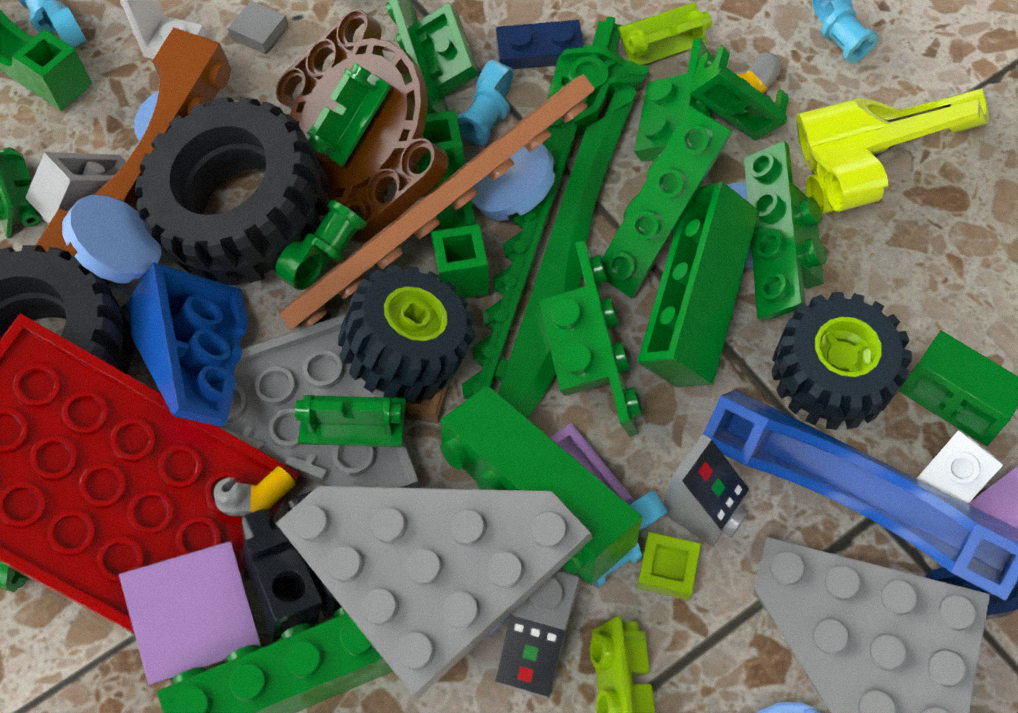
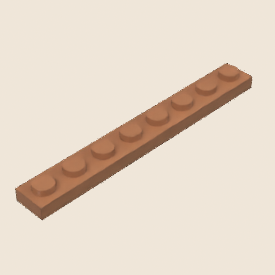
M583 74L567 83L279 311V315L291 329L295 328L298 324H301L304 328L312 326L328 312L323 306L327 301L338 293L343 299L357 290L358 285L364 279L361 275L375 263L380 269L389 265L403 253L399 246L413 233L419 240L441 223L436 215L450 204L455 210L459 209L477 195L478 192L473 186L488 175L493 181L509 170L515 164L510 158L523 146H525L528 152L532 151L551 136L547 127L561 117L564 123H567L587 107L583 99L595 90L586 76Z

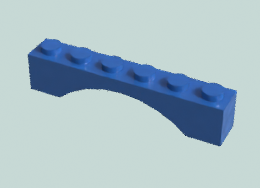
M737 389L720 396L703 434L713 440L722 454L745 466L801 485L860 513L905 539L951 573L1005 601L1007 600L1018 580L1017 528Z

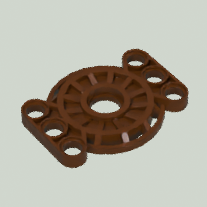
M355 9L346 13L284 72L278 81L276 96L281 104L292 109L290 116L298 123L306 138L309 139L310 136L307 132L312 128L324 106L334 111L339 104L332 100L330 96L342 78L345 68L350 70L356 62L392 86L343 167L326 154L315 151L324 166L323 170L328 176L330 188L327 197L329 202L335 200L355 214L360 210L363 211V220L367 225L364 230H357L351 241L364 244L441 181L448 169V157L441 147L422 138L426 123L428 101L427 87L420 67L410 54L390 41L381 40L382 30L376 19L362 10ZM365 23V30L359 40L353 42L355 31L360 25ZM382 50L395 53L391 61L384 57ZM331 53H334L331 65L327 70L323 71L325 59ZM303 81L301 93L293 100L295 88ZM430 152L431 162L429 167L421 174H418L417 164L423 154ZM393 181H396L397 189L391 201L384 203L383 196L386 187Z

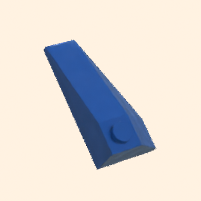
M153 262L127 301L131 337L174 417L223 427L228 420L236 380L233 376L235 367L242 355L243 349L240 348V343L248 327V317L241 289Z

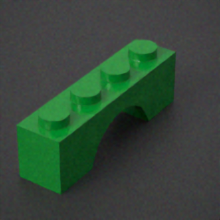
M0 10V71L58 110L63 111L92 85L76 49L45 29L35 37H32L14 24Z
M455 110L427 114L422 138L438 145L447 153L448 169L441 181L425 195L465 165L463 145ZM430 152L423 154L417 164L418 174H421L429 167L431 162ZM471 200L457 210L450 204L436 215L441 223L429 232L436 270L439 275L438 280L443 283L449 281L455 286L454 293L457 296L463 295L464 298L488 295V263L480 225L476 223Z

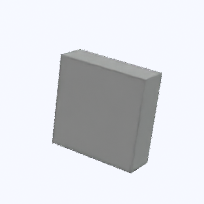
M250 1L227 29L232 40L266 54L288 27L286 15Z

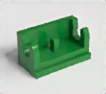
M723 45L719 46L715 60L714 55L708 51L700 56L689 92L690 95L754 141L786 123L787 116L785 113L789 101V95L779 89L774 103L772 98L763 95L745 79L736 75L727 68L730 51Z
M942 330L939 331L899 390L900 393L987 447L1011 420L1018 408V376Z

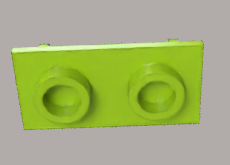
M696 2L620 26L618 30L627 60L633 61L637 65H644L692 49L693 40L701 38L704 44H707L705 33L707 29L712 27V18L708 11L701 12L697 8Z
M616 616L591 630L592 639L589 655L592 665L596 668L598 686L595 704L596 713H655L652 684H633L632 675H646L650 673L646 633L640 631L639 623L636 621L622 622L621 616Z

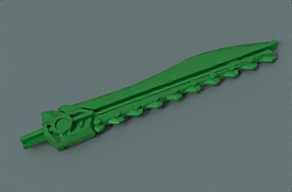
M607 16L606 21L599 20L592 46L584 45L583 48L565 49L558 58L547 99L571 80L583 74L595 90L583 99L587 107L567 123H564L560 117L547 127L551 136L542 144L554 158L555 164L553 163L552 169L555 173L554 183L545 198L531 211L521 216L517 212L513 214L514 225H518L522 231L503 243L505 258H508L513 263L493 277L495 292H499L503 298L483 311L485 327H489L493 333L472 347L474 362H478L482 370L462 384L464 399H469L486 385L492 388L494 380L501 381L498 394L527 419L534 412L556 375L539 300L580 288L582 269L575 243L580 241L587 243L593 210L606 170L627 116L634 105L636 89L641 87L649 73L647 65H637L635 62L624 60L616 54L620 40L618 27L622 25L616 24V18ZM610 102L605 117L601 119L607 103ZM583 136L509 361L504 360L502 356L575 139Z

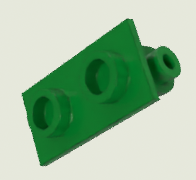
M356 62L350 70L345 68L342 78L330 96L332 100L339 104L334 111L324 106L312 128L307 132L310 136L308 141L312 148L321 154H326L343 167L392 86Z
M14 148L0 150V221L6 238H11L12 225L14 224L33 227L41 221L40 213L25 198L30 188L28 185H31V177L23 155Z
M303 395V400H297L295 404V419L300 421L298 444L402 447L406 400L405 398Z

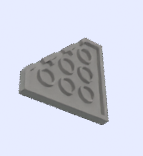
M346 314L243 348L241 359L234 371L233 377L236 383L228 420L223 427H220L221 429L300 473L299 476L323 486L420 488L403 439L402 447L298 444L300 421L295 419V404L297 400H303V395L383 397L384 392L377 389L371 393L363 388L366 382L362 378L354 380L348 373L351 364H343L340 357L342 347L338 346V336Z
M318 486L276 523L410 693L417 698L423 695L593 539L591 532L552 491Z
M766 537L754 593L783 636L784 642L803 673L817 691L828 713H969L990 594Z

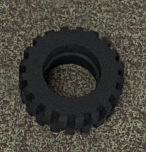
M230 97L215 99V104L211 106L201 103L192 107V113L186 117L181 118L179 115L169 123L171 128L164 135L159 132L151 142V146L154 148L151 154L145 153L139 169L143 176H137L135 194L139 197L136 205L139 217L145 222V228L150 235L188 273H194L196 276L216 282L218 279L222 284L238 285L241 282V278H245L249 283L265 279L264 273L271 270L276 273L277 260L288 245L293 242H303L307 234H314L322 223L319 216H325L328 212L329 198L326 195L330 188L328 176L323 170L322 162L298 123L290 114H284L280 107L270 102H262L261 104L258 99L240 97L239 102H235ZM253 169L265 170L260 185L245 202L223 213L204 215L209 198L225 180L243 171Z
M23 245L22 251H14L12 247L0 249V339L20 313L33 321L49 317L66 319V323L61 337L125 374L128 373L130 363L126 356H130L133 352V339L128 332L130 325L125 313L103 278L98 277L83 267L75 257L71 256L69 251L50 247L47 252L40 245Z

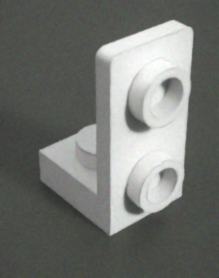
M120 0L144 57L154 59L173 27L204 38L207 37L201 24L164 16L158 0Z
M958 430L916 479L969 504L1003 466V462L962 430Z

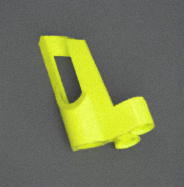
M981 88L900 110L874 100L856 98L798 113L796 116L798 137L796 138L800 144L808 169L814 171V174L809 175L806 180L807 197H813L816 200L821 215L834 211L840 212L881 200L884 188L889 187L888 179L883 165L874 154L884 152L890 146L950 128L951 132L956 133L988 124L989 113L984 89ZM951 104V106L947 108L916 115L894 122H888V120L900 118L903 116Z

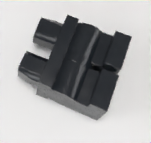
M312 491L296 496L288 502L287 511L289 512ZM261 509L242 517L243 566L248 577H250L254 592L266 616L265 624L272 642L280 639V635L291 627L303 623H312V625L318 623L320 611H322L325 619L332 617L334 612L342 606L281 529L276 527L269 510Z

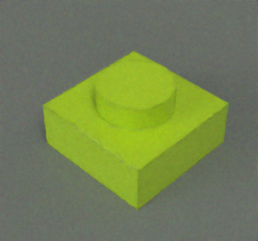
M648 532L637 589L690 600L693 593L701 543Z

